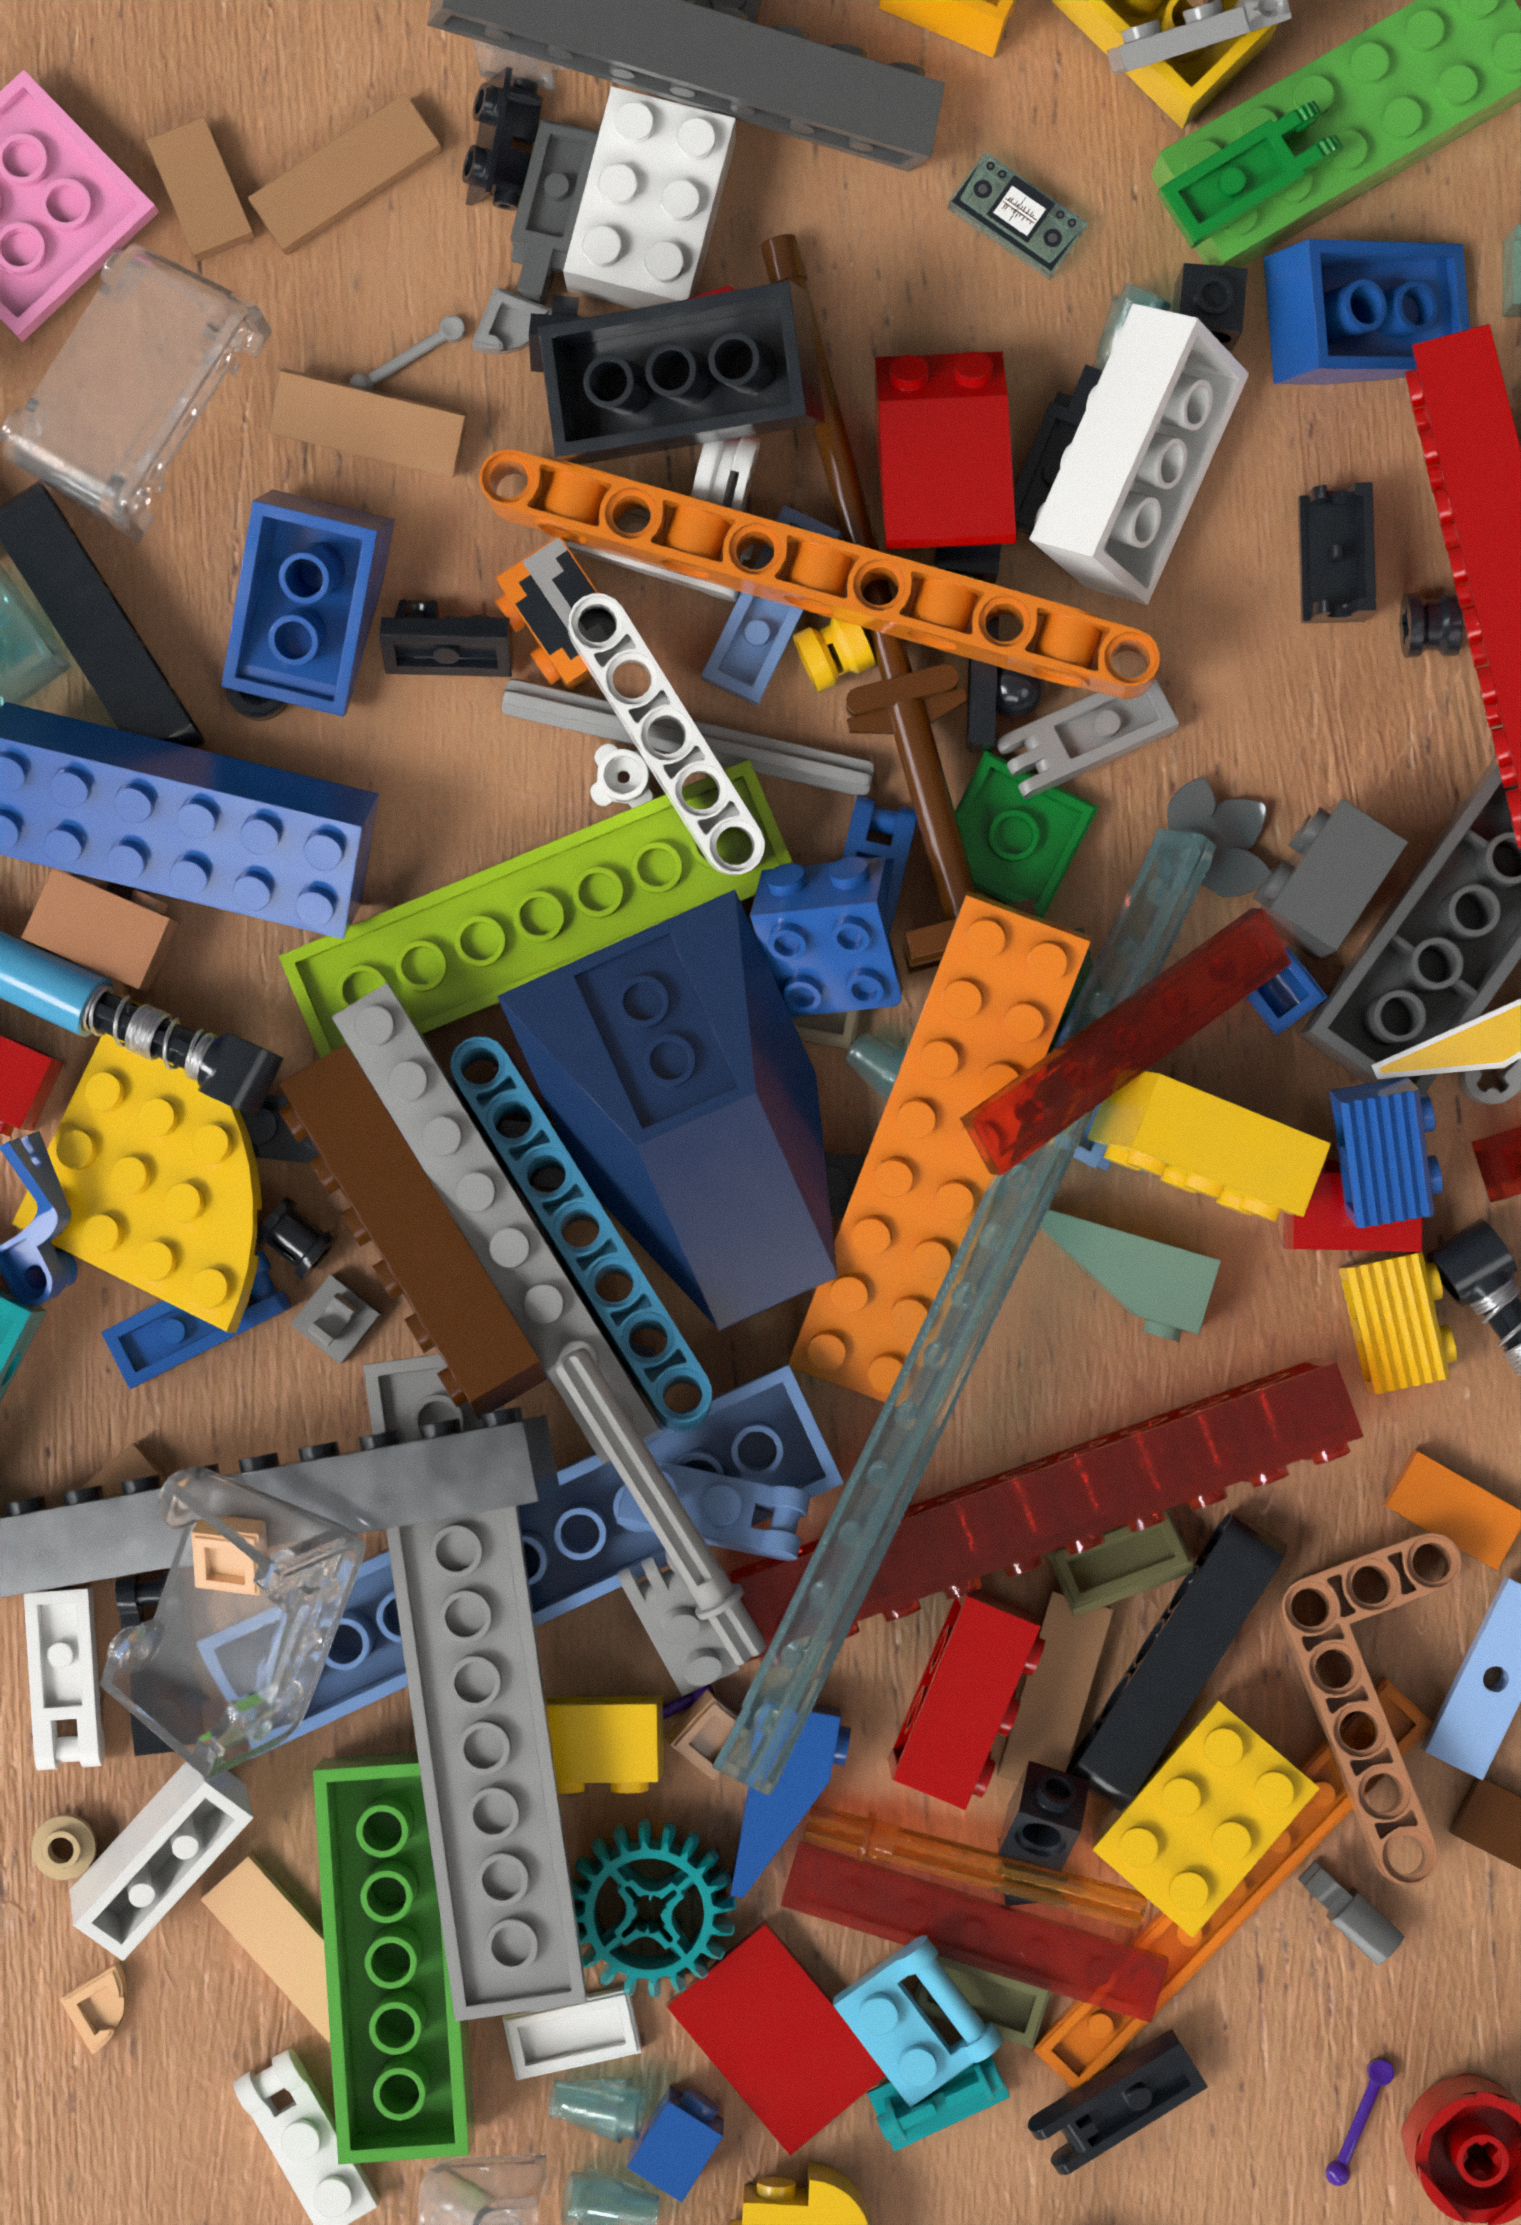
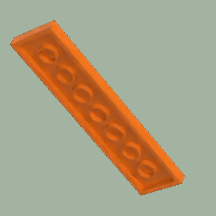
M967 890L834 1239L838 1278L816 1287L788 1361L791 1368L907 1411L1090 945L1091 936Z

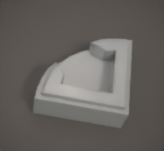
M494 287L472 341V349L480 353L495 355L519 351L529 346L528 334L531 313L551 315L552 309Z

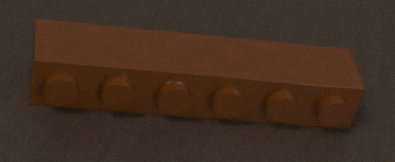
M347 1044L280 1081L279 1085L289 1103L278 1109L297 1143L307 1137L311 1140L319 1156L309 1162L327 1193L331 1194L340 1189L350 1205V1208L340 1214L358 1245L361 1247L371 1241L382 1260L372 1267L391 1300L401 1294L406 1298L414 1314L405 1318L404 1321L423 1353L435 1347L445 1363L446 1368L436 1374L456 1408L468 1402L476 1417L480 1420L482 1418L481 1414L495 1411L547 1380L538 1356Z

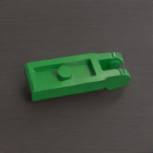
M1311 100L1274 123L1269 119L1164 184L1159 189L1158 197L1191 249L1302 181L1304 175L1311 173L1341 152L1343 145L1336 134L1322 138L1296 157H1294L1287 146L1286 140L1297 133L1307 130L1322 115L1315 101Z

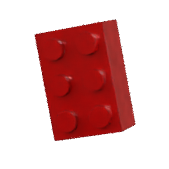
M963 1583L959 1584L888 1757L893 1781L963 1810H966L972 1794L980 1798L983 1797L996 1765V1761L990 1759V1750L997 1734L1004 1737L1008 1736L1019 1711L1021 1700L1015 1698V1688L1022 1673L1029 1676L1033 1675L1045 1646V1639L1040 1638L1039 1630L1041 1626L1030 1611Z

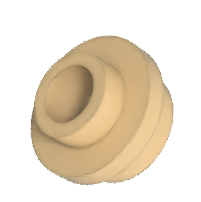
M69 1814L57 1815L46 1820L36 1830L31 1844V1853L35 1865L44 1875L55 1880H70L80 1876L91 1866L97 1852V1840L92 1828L83 1819ZM65 1838L71 1842L73 1846L71 1858L61 1859L54 1854L52 1849L54 1839Z

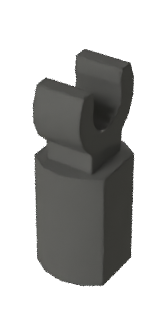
M1315 1860L1297 1878L1329 1910L1326 1917L1377 1966L1387 1960L1405 1938L1354 1887L1347 1891Z

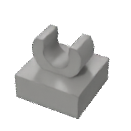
M330 1274L290 1325L335 1361L342 1364L383 1313L334 1274Z

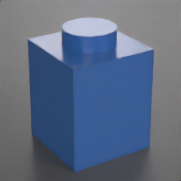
M670 2085L630 2148L627 2168L678 2201L683 2202L723 2137L724 2119L717 2115L720 2110L719 2107L710 2098L697 2090L687 2088L683 2094Z

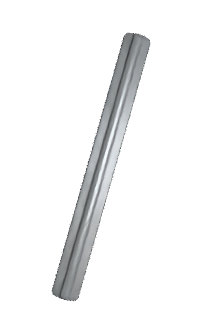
M516 678L510 679L505 687L502 699V712L507 716L635 745L607 699ZM659 719L654 721L648 728L647 738L654 750L674 753L684 743L682 728L671 719ZM692 719L720 765L732 767L750 759L755 773L854 796H867L870 790L874 773V763L871 760Z

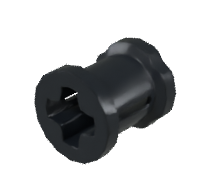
M286 1197L273 1209L258 1228L256 1243L259 1245L268 1244L296 1267L295 1275L304 1280L327 1256L339 1236L332 1230L324 1233L295 1209L297 1203L294 1200Z

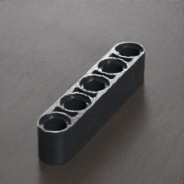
M37 481L0 505L1 543L118 729L192 748H198L206 743L185 706L42 482Z
M1233 1510L1222 1519L1194 1562L1193 1573L1186 1575L1078 1746L1068 1764L1066 1773L1090 1780L1089 1792L1117 1810L1122 1811L1126 1808L1138 1792L1274 1576L1286 1554L1287 1544Z

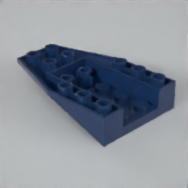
M732 890L497 996L566 1149L594 1195L719 1331L838 1278L816 1073L736 890Z

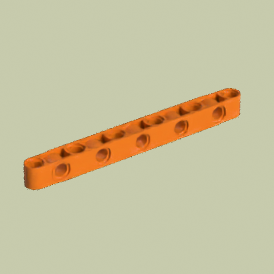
M503 449L494 452L484 461L480 469L479 482L482 492L497 516L516 524L540 530L553 537L560 535L562 540L1053 683L1085 688L1116 698L1133 699L1140 697L1151 688L1156 679L1160 652L1157 643L1149 634L1136 628L1102 619L1090 612L579 464L553 461L519 450ZM521 474L528 478L524 491L518 496L506 498L496 494L497 486L505 476ZM642 509L651 515L648 525L640 532L625 533L618 529L619 519L628 510ZM754 544H764L774 552L771 562L760 569H749L739 561L742 552ZM882 579L893 583L898 589V593L888 604L873 605L862 596L863 590L871 581ZM1010 615L1021 624L1022 631L1015 639L1005 642L992 638L987 632L986 626L996 616ZM1134 651L1145 660L1147 669L1140 676L1126 678L1119 675L1113 669L1111 660L1120 652Z

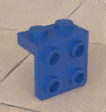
M886 856L866 859L846 857L836 862L803 866L790 863L780 865L774 869L762 870L750 917L757 941L791 1017L894 1007L901 1002L903 986L884 918L892 879Z

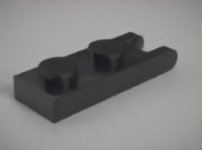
M1170 2029L1034 2114L1029 2119L1027 2126L1036 2140H1045L1061 2130L1068 2143L1058 2148L1052 2154L1051 2163L1058 2174L1067 2175L1205 2090L1208 2086L1173 2029Z

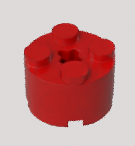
M1462 2073L1431 2086L1414 2103L1401 2129L1406 2161L1420 2186L1441 2212L1459 2222L1498 2225L1505 2224L1521 2215V2104L1501 2085L1472 2073ZM1477 2143L1482 2147L1483 2151L1479 2156L1473 2158L1466 2150L1472 2144Z

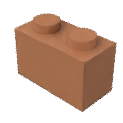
M52 868L21 938L137 989L151 993L180 927V923L164 916L169 904L133 889L129 900H126L106 891L110 883L109 881L72 872L69 875Z

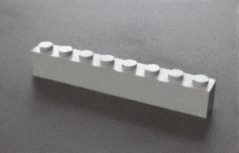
M386 983L333 1015L331 1018L538 1356L601 1463L607 1466L613 1464L556 1371V1363L574 1350L585 1348L589 1351L644 1443L663 1433V1428L398 994Z

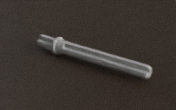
M579 1348L566 1354L556 1363L557 1374L686 1582L687 1588L698 1604L695 1614L700 1620L708 1619L736 1665L745 1664L752 1656L760 1655L767 1648L765 1645L766 1641L740 1600L744 1594L742 1586L738 1583L732 1584L722 1566L716 1561L589 1351L585 1348Z

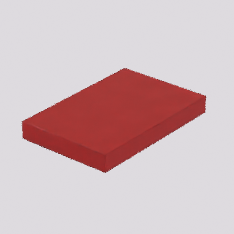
M766 1920L761 1922L729 1949L721 1960L717 1959L708 1967V1975L705 1978L700 1979L696 1977L686 1986L685 1990L678 1992L667 2002L669 2011L790 2156L886 2076L833 2006L832 1999Z

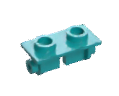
M991 2055L983 2061L971 2064L911 2108L890 2081L867 2091L876 2111V2119L885 2140L890 2142L894 2152L1010 2098V2094Z

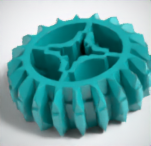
M641 1819L638 1828L639 1839L631 1841L628 1829L623 1824L614 1827V1840L617 1844L615 1849L603 1838H595L592 1841L591 1847L600 1862L597 1863L588 1857L579 1856L574 1867L588 1881L573 1879L571 1882L574 1898L583 1901L575 1903L577 1922L584 1923L578 1926L580 1945L589 1942L592 1944L582 1955L584 1968L593 1967L603 1959L606 1965L603 1967L600 1975L601 1983L609 1985L614 1980L617 1972H621L626 1975L624 1981L625 1994H634L638 1978L649 1979L648 1991L650 1996L659 1997L662 1985L661 1978L669 1976L672 1987L677 1992H681L686 1989L684 1968L687 1967L700 1979L708 1975V1966L700 1955L701 1953L713 1959L721 1960L723 1958L725 1947L712 1935H733L735 1923L727 1917L718 1915V1913L730 1912L736 1909L737 1898L730 1896L729 1893H716V1891L725 1888L732 1881L731 1873L727 1869L708 1873V1870L719 1859V1852L716 1848L706 1849L698 1857L693 1854L700 1840L699 1833L691 1831L686 1835L682 1845L673 1842L676 1833L675 1822L667 1821L665 1823L662 1838H652L650 1820ZM639 1859H658L674 1864L680 1870L678 1872L673 1870L660 1879H651L642 1875L635 1867L630 1868L627 1863ZM610 1875L618 1884V1893L626 1903V1909L616 1918L615 1924L605 1931L598 1915L597 1894L604 1881ZM693 1884H696L702 1897L704 1914L697 1931L689 1940L681 1930L682 1923L676 1917L674 1907L684 1898L685 1891ZM649 1895V1900L651 1901L653 1895L660 1899L667 1895L662 1902L661 1918L651 1920L650 1914L647 1920L642 1919L640 1916L635 1918L638 1913L639 1897ZM639 1937H650L657 1940L665 1950L670 1947L672 1952L657 1956H645L625 1950L620 1945L624 1944L627 1946L631 1941Z

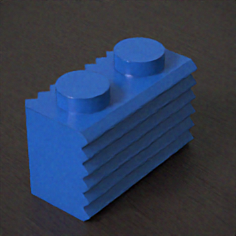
M1408 1077L1330 1090L1329 1095L1332 1102L1331 1109L1335 1126L1334 1133L1343 1188L1342 1194L1345 1201L1344 1208L1357 1228H1367L1368 1226H1379L1383 1223L1392 1224L1395 1221L1404 1222L1407 1219H1418L1434 1215L1432 1195L1442 1193L1443 1185L1438 1160L1435 1155L1427 1156L1424 1133L1434 1131L1435 1129L1434 1111L1428 1093L1419 1094V1088Z

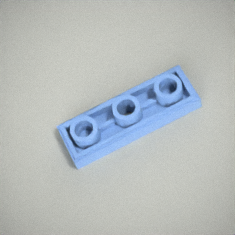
M1504 1576L1437 1713L1434 1724L1421 1746L1424 1752L1481 1780L1484 1779L1521 1702V1584ZM1498 1666L1501 1673L1498 1683L1491 1687H1485L1483 1683L1484 1673L1487 1669Z

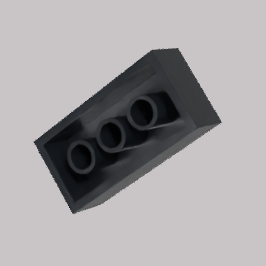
M790 281L538 327L555 458L582 465L826 423L809 292Z

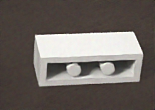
M197 1749L69 1890L73 1926L124 1961L254 1818L246 1784L201 1750Z

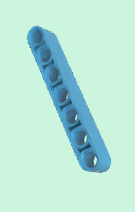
M475 1036L464 1040L455 1048L451 1056L450 1070L455 1088L657 1419L666 1428L675 1432H689L699 1428L707 1420L712 1402V1387L704 1370L506 1051L497 1041L488 1037ZM485 1060L494 1063L499 1070L495 1078L490 1082L473 1084L464 1077L467 1067L476 1061ZM520 1113L527 1116L532 1125L523 1136L507 1138L496 1130L499 1121L504 1116ZM545 1166L555 1167L565 1175L563 1184L557 1190L550 1193L537 1191L529 1184L532 1174ZM577 1220H586L598 1228L599 1234L590 1245L574 1247L563 1239L565 1228ZM620 1274L632 1283L633 1289L626 1299L619 1302H608L597 1294L596 1288L598 1283L605 1276ZM655 1329L663 1334L667 1345L659 1355L652 1358H644L637 1355L631 1349L630 1341L632 1337L640 1330ZM685 1383L694 1386L702 1398L699 1406L686 1414L670 1410L663 1398L666 1391L673 1385Z

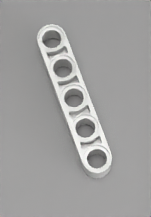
M592 593L582 597L573 605L568 621V634L576 651L708 863L716 871L724 875L737 876L751 871L761 861L764 854L765 840L749 810L623 607L615 598L606 594ZM603 609L614 618L616 630L608 640L601 643L591 642L580 633L578 622L581 616L588 610ZM637 664L648 673L650 687L643 696L626 698L618 693L613 684V675L620 666ZM671 719L682 728L684 743L677 752L662 754L651 747L647 733L649 726L654 721ZM699 773L710 776L714 780L718 788V797L712 807L704 810L695 809L685 802L682 795V785L688 776ZM728 828H738L744 831L752 843L749 858L740 865H731L724 862L719 857L716 849V841L720 833Z

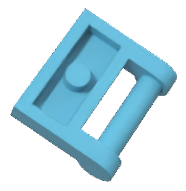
M922 1935L908 1943L837 1994L833 2001V2006L910 2108L971 2064L988 2058L1004 2041V2038L992 2022L984 2023L937 1961L936 1956L939 1951L926 1935ZM916 1974L961 2034L962 2039L949 2046L901 1982L908 1975Z

